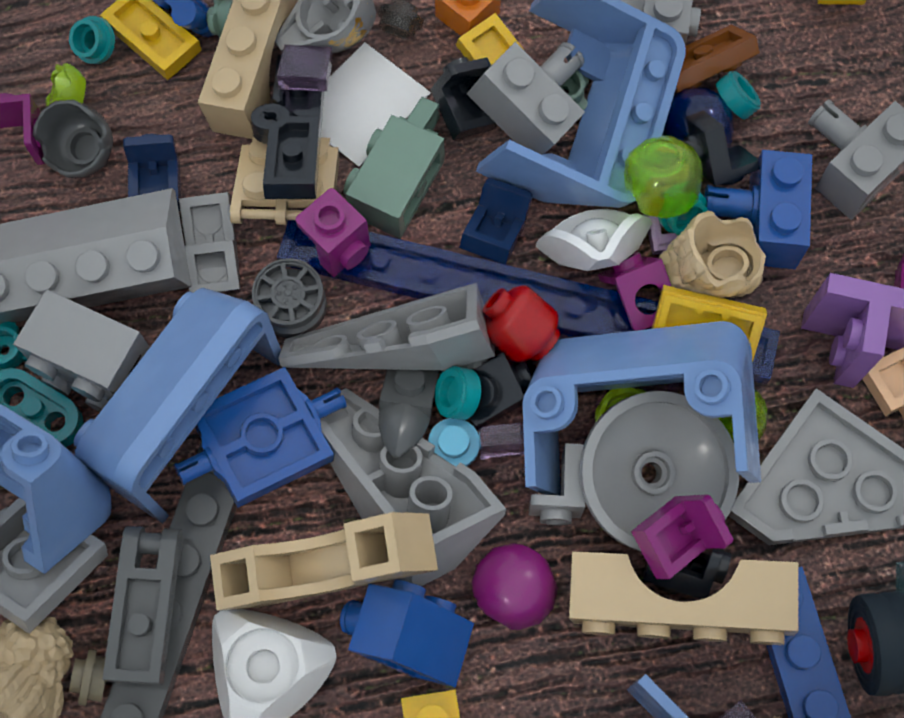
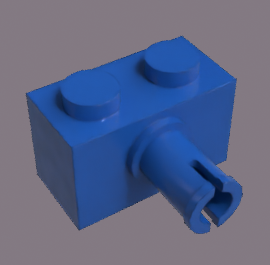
M762 150L758 158L760 169L751 173L749 190L707 185L704 192V197L707 201L706 207L709 211L714 212L717 217L734 219L743 217L752 223L756 242L766 255L765 267L796 269L810 247L812 154Z
M395 579L392 588L369 584L363 603L351 600L343 607L340 615V627L344 633L352 635L348 648L349 651L410 677L456 688L474 626L473 622L455 614L456 604L438 597L425 596V588L407 581Z

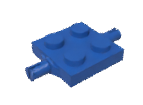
M283 367L216 398L195 426L202 440L203 452L175 463V471L183 485L213 471L214 475L225 483L237 508L333 462L334 453L322 433L320 419L342 408H346V400L337 387L326 394L310 400L308 396L296 387L287 369Z

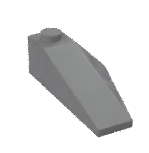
M347 388L340 390L341 395L346 400L347 407L321 418V430L334 453L333 462L330 464L361 519L390 512L429 513L438 570L400 579L423 586L456 569L505 516L506 508L475 471L461 462L455 467L434 453L435 445L424 438H421L409 452L399 458H393L381 439L379 409Z

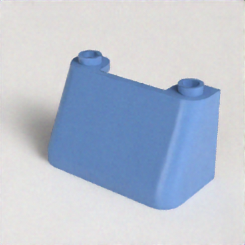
M0 404V486L26 502L27 512L22 518L24 530L29 533V537L22 545L23 558L25 562L45 574L106 522L112 510L111 494L109 487L55 437Z

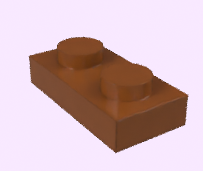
M731 24L686 45L685 59L675 92L693 90L699 87L703 80L720 72L733 71L739 68L743 61L760 54L757 36Z

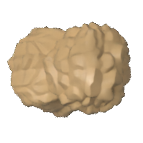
M709 210L696 215L684 231L668 245L667 250L663 251L659 256V259L663 261L672 287L723 299L743 297L746 294H751L759 287L763 281L766 258L765 253H763L756 242L752 223L747 218L740 217L733 220H721L714 212Z
M46 617L30 634L8 619L2 622L0 626V718H59L64 704V691L61 680L71 667L70 658L73 657L74 653L72 650L73 641L69 636L65 635V630L58 626L55 617Z

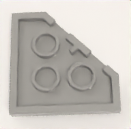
M816 388L760 464L761 483L747 482L736 497L731 512L728 515L767 545L903 529L904 449Z

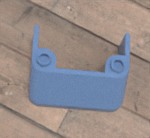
M534 0L531 4L530 12L570 31L567 42L576 48L566 57L567 61L569 62L578 51L581 52L584 58V65L578 71L584 77L593 80L587 97L588 103L584 110L585 113L581 116L568 160L552 153L541 155L514 141L507 140L478 163L476 172L488 178L527 190L532 193V198L544 203L614 208L625 207L641 198L647 188L685 59L686 48L684 40L679 32L670 25L621 0Z
M200 288L194 293L189 291L178 300L173 310L172 320L95 419H89L81 426L73 442L74 446H76L75 456L109 488L162 524L169 515L147 493L150 486L252 350L277 366L280 365L278 358L281 348L268 314L248 301L207 288Z
M718 321L558 340L548 354L540 359L523 398L525 487L544 495H561L558 431L566 428L575 418L578 410V392L684 382L686 399L697 413L709 418L732 417L736 472L749 483H761L752 350L750 341L745 333L733 323Z

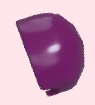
M518 543L492 548L476 564L471 582L473 595L483 613L511 630H522L540 624L554 609L558 586L549 563L539 552Z

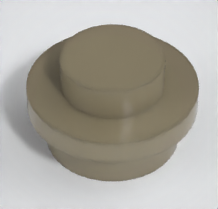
M94 649L88 650L86 660L75 658L69 692L79 693L78 705L86 706L87 701L102 702L105 681L102 680L105 657L96 656L97 650Z

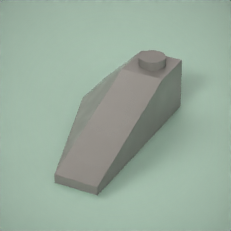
M473 283L287 338L283 343L278 359L282 368L445 371L451 366L468 369L477 368L486 363L488 358L495 357V346L491 343L487 333V315L483 313L484 303L478 285Z

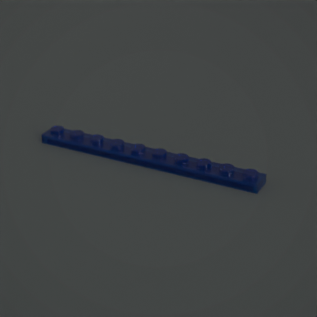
M295 220L288 221L277 254V260L292 258L304 261L312 266L319 275L417 299H423L477 283L485 305L488 299L501 288L508 292L516 286L526 285L559 314L557 328L560 330V334L571 337H583L634 331L631 328L619 293L616 291L369 232L371 246L368 247L369 250L365 258L350 270L344 268L335 277L320 264L315 243L297 226ZM287 266V267H291V268H295V269L302 270L301 268H298V267H295V266ZM635 296L636 307L641 313L652 314L656 312L658 301ZM763 327L752 362L754 382L767 385L770 381L780 331Z

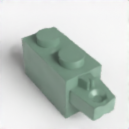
M424 97L420 98L408 119L402 116L398 118L391 115L383 130L378 128L374 131L366 149V154L368 155L360 169L355 167L350 172L343 189L346 201L367 220V224L399 239L402 238L445 161L444 138L439 136V133L433 131L440 117L438 112L440 107L438 103Z

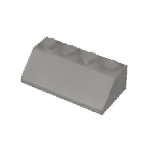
M173 188L0 224V324L7 321L16 323L28 320L46 289L90 308L191 287L176 192Z

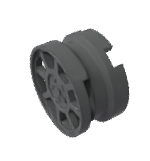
M292 258L276 260L265 266L254 280L252 286L253 303L268 314L276 336L290 338L311 332L323 321L327 309L323 284L317 271L308 263ZM295 266L301 268L302 270L286 269V267Z

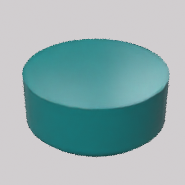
M730 71L716 82L717 90L724 102L741 119H748L760 109L761 101L758 94L740 73Z
M451 366L440 375L435 387L436 407L439 413L446 418L458 420L470 418L477 410L481 399L479 376L472 369Z

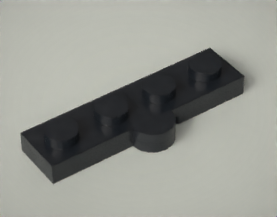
M277 54L273 103L261 105L251 114L253 136L257 141L267 144L263 177L265 199H316L326 76L325 54Z

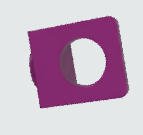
M0 93V128L23 126L26 149L37 165L45 164L42 160V147L33 137V127L41 111L31 94L13 95Z
M634 252L620 265L612 266L613 268L599 273L598 277L600 282L616 285L631 328L637 331L651 327L656 312L643 314L638 310L635 304L637 291L647 284H653L662 291L663 285L671 286L662 259L641 256L640 252Z

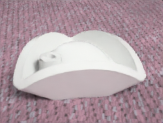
M611 209L588 210L563 220L552 230L547 231L538 239L536 248L558 265L591 271L620 265L639 249L652 225V221L649 217L638 213L631 215Z
M246 609L220 610L214 615L212 621L214 672L223 718H290L320 689L329 676L337 658L335 646L329 640L306 627L273 615Z

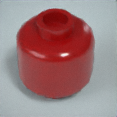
M516 286L508 292L501 288L488 299L483 307V313L487 315L486 328L491 343L514 362H525L529 359L538 361L548 354L558 341L560 336V330L557 328L559 314L529 286Z

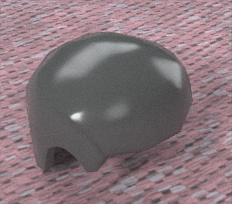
M58 100L53 102L40 112L33 127V137L42 147L43 162L67 178L91 177L108 163L113 146V135L110 126L103 115L76 100Z

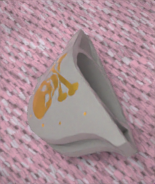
M298 0L278 32L275 42L279 49L286 53L309 50L313 54L326 55L327 53L345 51L359 43L373 27L376 19L373 0Z

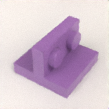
M830 273L804 310L801 329L836 336L829 356V364L836 366L833 384L854 388L884 356L885 347L896 350L904 347L903 288Z

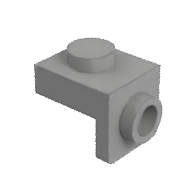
M565 443L561 456V495L532 494L529 502L530 516H540V522L547 525H569L572 523V518H581L585 509V499L580 483V460L584 444Z

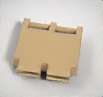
M254 136L250 145L241 146L230 206L231 224H242L243 219L275 220L276 225H287L288 220H295L296 216L303 211L289 210V208H307L316 199H265L263 177L267 144L257 141ZM321 138L316 199L328 189L333 188L336 190L340 162L339 148L331 147L330 138ZM245 207H276V209H245Z

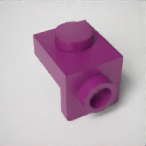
M333 188L324 192L295 218L297 226L315 243L320 264L333 277L344 268L350 270L357 266L365 258L369 250L368 247L371 246L367 220Z
M708 494L675 496L631 531L656 579H670L706 548H726L734 541L725 524L723 512Z

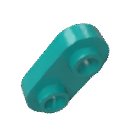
M10 368L0 371V404L51 434L63 446L71 445L78 430L84 424L82 412L74 402L21 369ZM18 392H23V400L18 405L10 406L11 397ZM64 417L65 425L59 431H51L52 422L57 418Z

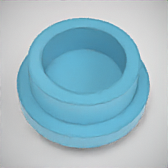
M452 418L442 420L433 427L429 434L428 442L435 445L434 453L455 467L460 462L465 466H469L479 453L480 438L478 432L466 420Z

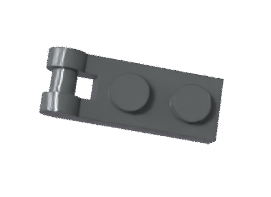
M126 526L124 528L102 680L119 683L164 685L178 565L183 551L182 529L164 528L162 533H146L144 527ZM144 554L158 555L157 569L140 568L141 559Z

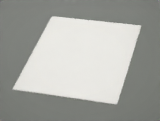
M364 42L325 81L321 137L330 138V144L333 147H338L343 155L357 166H360L368 156L366 149L374 131L378 128L383 130L391 115L398 118L400 116L407 118L420 98H427L431 92Z

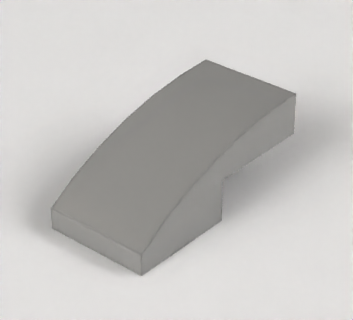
M225 192L180 198L179 204L185 239V252L191 281L189 291L194 293L200 288H207L216 292L241 289L235 227L230 222V194Z

